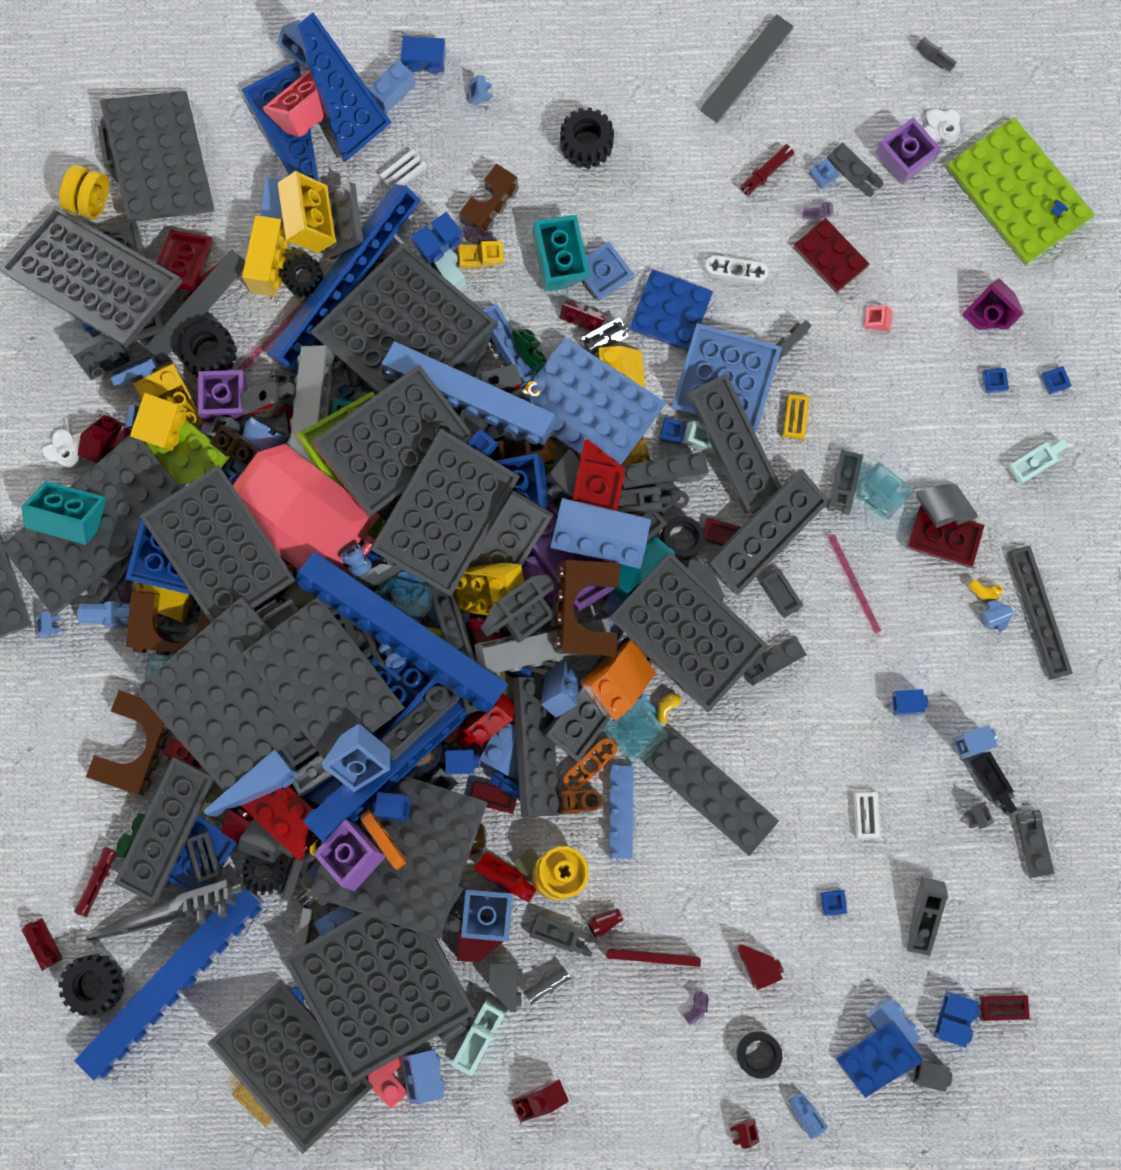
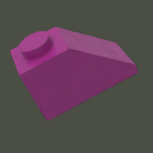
M998 278L984 290L962 315L978 330L992 328L1009 329L1024 314V311L1015 292Z

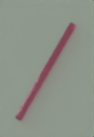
M307 297L236 370H246L289 325L307 301Z
M835 535L828 537L875 634L881 632L877 620Z

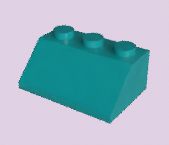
M577 215L534 221L532 235L545 292L566 289L589 278L590 272Z
M44 481L21 506L24 526L27 529L86 545L98 531L106 504V497Z

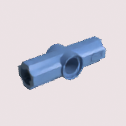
M113 601L104 602V604H79L77 609L78 623L103 624L110 627L124 626V624H128L130 604Z

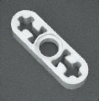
M711 256L705 265V272L711 278L760 285L766 281L768 276L767 266L760 262ZM713 263H718L717 266L719 268H717V271H713V267H711ZM725 264H728L726 273H723ZM738 265L742 268L743 272L740 275H734L731 273L730 268ZM747 267L749 268L748 277L745 276ZM756 269L760 270V278L756 277Z

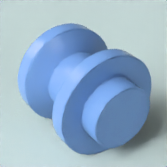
M382 644L378 649L381 655L387 656L385 660L387 667H401L407 659L400 657L387 644Z

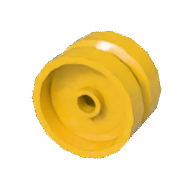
M74 164L65 173L60 187L59 202L62 210L72 214L79 213L81 217L90 220L97 219L107 203L110 186L108 176L98 171L90 172L88 168Z
M568 846L556 847L542 854L534 863L532 869V883L536 891L543 898L551 901H564L579 894L586 886L589 878L588 864L584 856L576 849Z

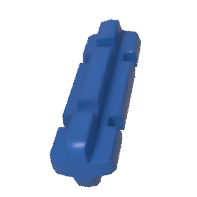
M496 771L491 778V783L497 787L501 786V790L515 799L519 798L518 801H520L519 784L508 777L504 778V774Z

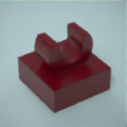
M755 1118L746 1119L730 1128V1131H738L739 1138L733 1140V1144H741L742 1149L751 1148L760 1143Z

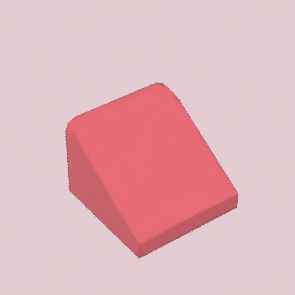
M887 305L866 307L865 329L891 330L892 310Z

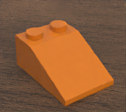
M628 639L617 649L616 656L607 657L584 677L580 684L603 715L617 721L635 704L656 672L640 649Z

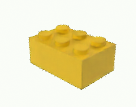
M297 171L278 182L286 241L316 253L334 244L336 238L327 185Z
M255 215L242 275L250 293L276 297L277 290L281 289V269L284 270V265L286 264L285 250L289 249L290 242L286 241L284 225L281 219Z

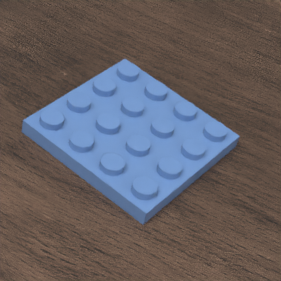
M697 323L671 408L697 416L686 393L727 374L755 433H757L782 347Z

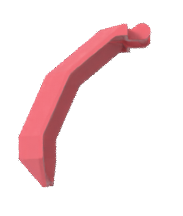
M286 444L258 452L233 485L278 554L298 570L316 552L351 576L349 565L347 567L343 565L344 562L340 557L341 553L346 548L358 544L363 539L365 543L362 545V549L364 550V556H366L375 541L367 533L380 515L376 512L368 518L346 489Z

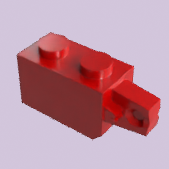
M502 694L488 714L484 711L473 712L465 719V725L462 727V732L458 735L457 744L462 748L467 747L473 742L481 746L513 720L514 703Z

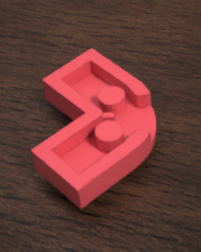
M401 1056L368 1075L369 1082L373 1086L372 1089L390 1109L407 1094L406 1087L393 1074L402 1065Z

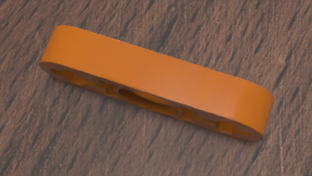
M602 739L565 774V787L568 790H580L616 755V743L611 739ZM602 744L606 746L611 744L612 754L605 753L601 757L605 761L601 763L599 758L592 753L596 751L599 754L603 750ZM589 758L594 759L597 763V768L592 772L585 770L583 765L585 760ZM578 767H580L584 774L589 776L587 779H584L582 775L578 779L579 786L577 787L575 785H568L570 782L568 777L570 775L575 777L579 773L576 770Z
M368 809L359 816L391 865L396 870H399L407 864V860L379 819L374 816V813Z

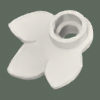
M950 109L946 113L940 110H930L927 112L929 125L923 129L934 141L942 139L945 143H953L959 138L961 133L959 126L960 116L955 110Z
M65 429L57 430L52 438L53 444L43 447V454L50 462H58L61 466L67 468L76 466L79 462L77 454L81 433L72 437Z

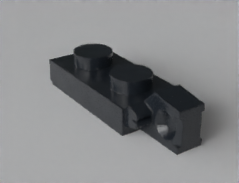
M988 751L970 761V767L991 802L996 807L1000 806L1006 815L1015 812L1017 808L1011 800L1015 797L1013 794L1014 790L992 753Z

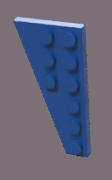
M312 12L294 27L342 161L346 162L392 122L317 16Z
M296 61L243 88L242 92L288 175L297 171L319 181L311 129L309 128L308 132L300 137L287 134L263 110L264 106L301 77L300 64Z

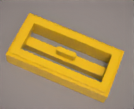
M787 394L782 438H797L804 441L810 396ZM793 399L795 400L792 432H788L791 400ZM801 400L804 401L800 433H796Z

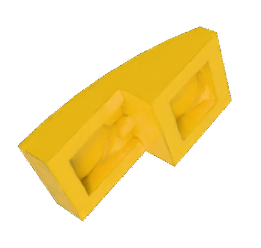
M481 241L480 245H459L457 247L459 269L486 267L504 263L502 241Z

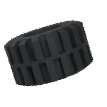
M588 107V110L578 108L577 113L572 111L570 117H565L564 123L561 125L560 147L565 159L569 158V163L572 165L577 163L579 168L585 165L586 169H590L591 165L598 167L600 166V161L603 163L607 161V156L610 157L614 143L613 124L611 120L608 121V116L606 114L601 115V111L598 109L592 111V108ZM582 132H591L597 135L599 139L593 144L585 145L578 142L575 137Z
M200 319L198 324L194 321L190 323L192 325L190 328L186 326L183 329L184 335H179L181 342H177L178 355L190 373L198 377V371H227L228 367L230 369L233 368L234 364L232 361L237 359L235 354L237 347L229 331L221 323L217 322L215 324L214 320L208 319V322H205L204 319ZM207 341L218 342V349L211 357H197V350L200 345Z
M94 954L76 958L73 960V963L68 964L65 967L67 971L62 972L60 976L63 978V982H59L58 988L63 990L59 995L60 998H65V1001L62 1002L65 1007L70 1006L71 1012H78V1015L81 1016L100 1014L114 1007V1003L119 1002L121 998L119 994L124 992V987H121V983L125 982V978L120 976V973L123 971L121 968L116 967L118 963L115 960H109L110 957L106 955ZM88 971L96 972L102 979V991L96 999L87 997L81 987L82 979Z

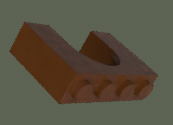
M576 560L560 561V565L557 567V578L560 581L559 588L556 590V602H559L558 611L555 613V625H558L557 635L554 637V648L557 649V654L616 656L617 633L590 631L582 627L574 614V602L579 592L588 586L618 587L620 563Z
M133 591L131 592L126 647L133 648V652L147 653L148 649L156 650L155 654L168 656L170 652L177 653L210 625L211 622L200 607L199 624L195 634L186 641L171 640L161 632L158 626L157 615L160 593Z
M118 690L110 712L133 719L142 725L147 738L145 749L136 760L125 764L94 755L86 777L143 796L144 792H147L150 788L151 779L149 778L152 770H156L160 758L158 754L160 749H163L166 745L168 727L141 697Z

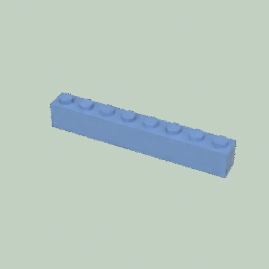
M394 341L382 362V367L387 377L397 380L420 364L452 407L456 408L459 406L465 409V412L471 416L476 417L478 415L485 418V421L493 426L498 424L505 427V430L513 435L518 433L532 444L540 443L545 445L556 424L554 413Z

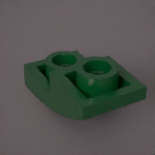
M514 329L512 336L520 355L532 371H540L547 361L544 358L545 355L537 350L541 342L535 338V334L529 329Z
M138 813L132 822V835L123 833L122 838L119 839L117 843L118 857L126 858L146 814Z

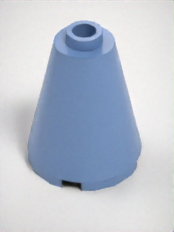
M250 415L246 420L242 433L244 438L262 451L283 445L288 439L277 430L261 423V421ZM234 459L232 468L235 469L234 473L240 477L246 468Z

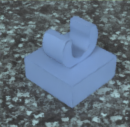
M477 75L468 84L469 101L472 105H478L482 100L489 101L493 97V94L487 93L492 84L486 82L485 76Z
M827 158L809 170V175L821 189L836 180L840 175Z
M41 612L36 616L37 638H47L51 634L61 632V628L56 629L52 626V622L61 620V617H51V612Z

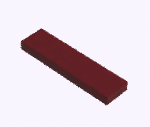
M608 948L606 952V958L694 967L701 966V958L699 956Z

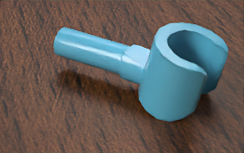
M642 692L641 698L637 699L635 703H642L656 715L657 708L645 698V694Z

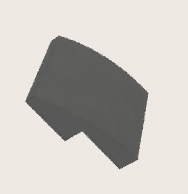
M957 484L937 485L916 491V498L936 528L953 521L956 525H960L978 518V514Z

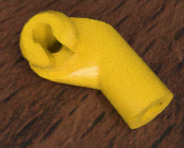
M974 579L967 586L981 600H996L1003 593L1000 585L994 584L993 586L984 587L977 579Z
M670 693L659 700L656 722L668 723V712L674 707L679 706L682 702L680 695Z

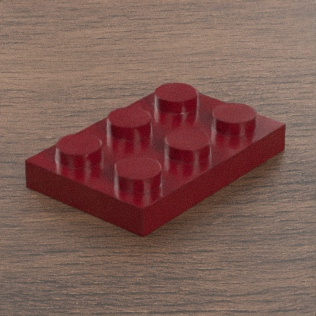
M827 218L822 220L793 246L795 251L836 294L870 265Z
M170 229L156 264L181 278L183 282L177 289L194 291L213 245V239L209 236Z
M920 505L917 509L906 549L972 568L985 525L974 521L956 525L953 521L936 528Z

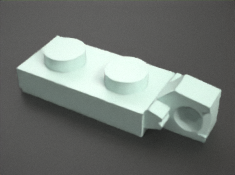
M1065 439L1055 445L1051 441L1046 442L1009 465L1008 468L1021 485L1058 462L1062 458L1059 453L1064 451L1069 445Z

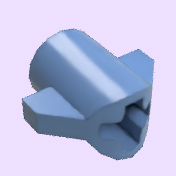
M996 601L987 602L989 610L981 613L985 626L988 629L997 626L999 632L1006 630L1013 616L1012 608Z

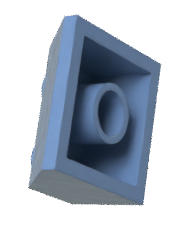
M508 723L490 738L479 760L519 782L516 728Z
M357 724L338 738L322 762V767L355 792L390 770V749L363 726Z
M466 890L461 938L508 942L514 895Z

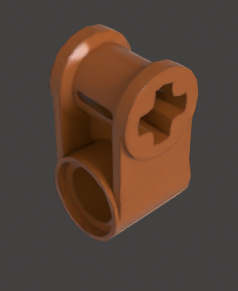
M595 790L558 791V795L561 796L562 810L559 811L560 815L594 812L602 806V796ZM591 794L596 795L599 799L598 804L595 807L587 806V796ZM568 797H570V808L568 804Z

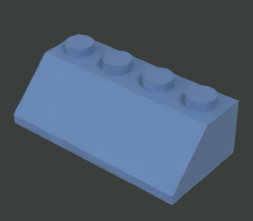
M562 498L551 548L641 568L651 519Z

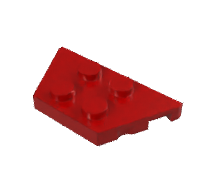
M586 438L584 440L573 501L617 511L626 468Z
M290 785L241 805L297 860L302 861L305 854L303 852L306 842L310 838L311 831L303 820L315 808L303 797L299 796Z

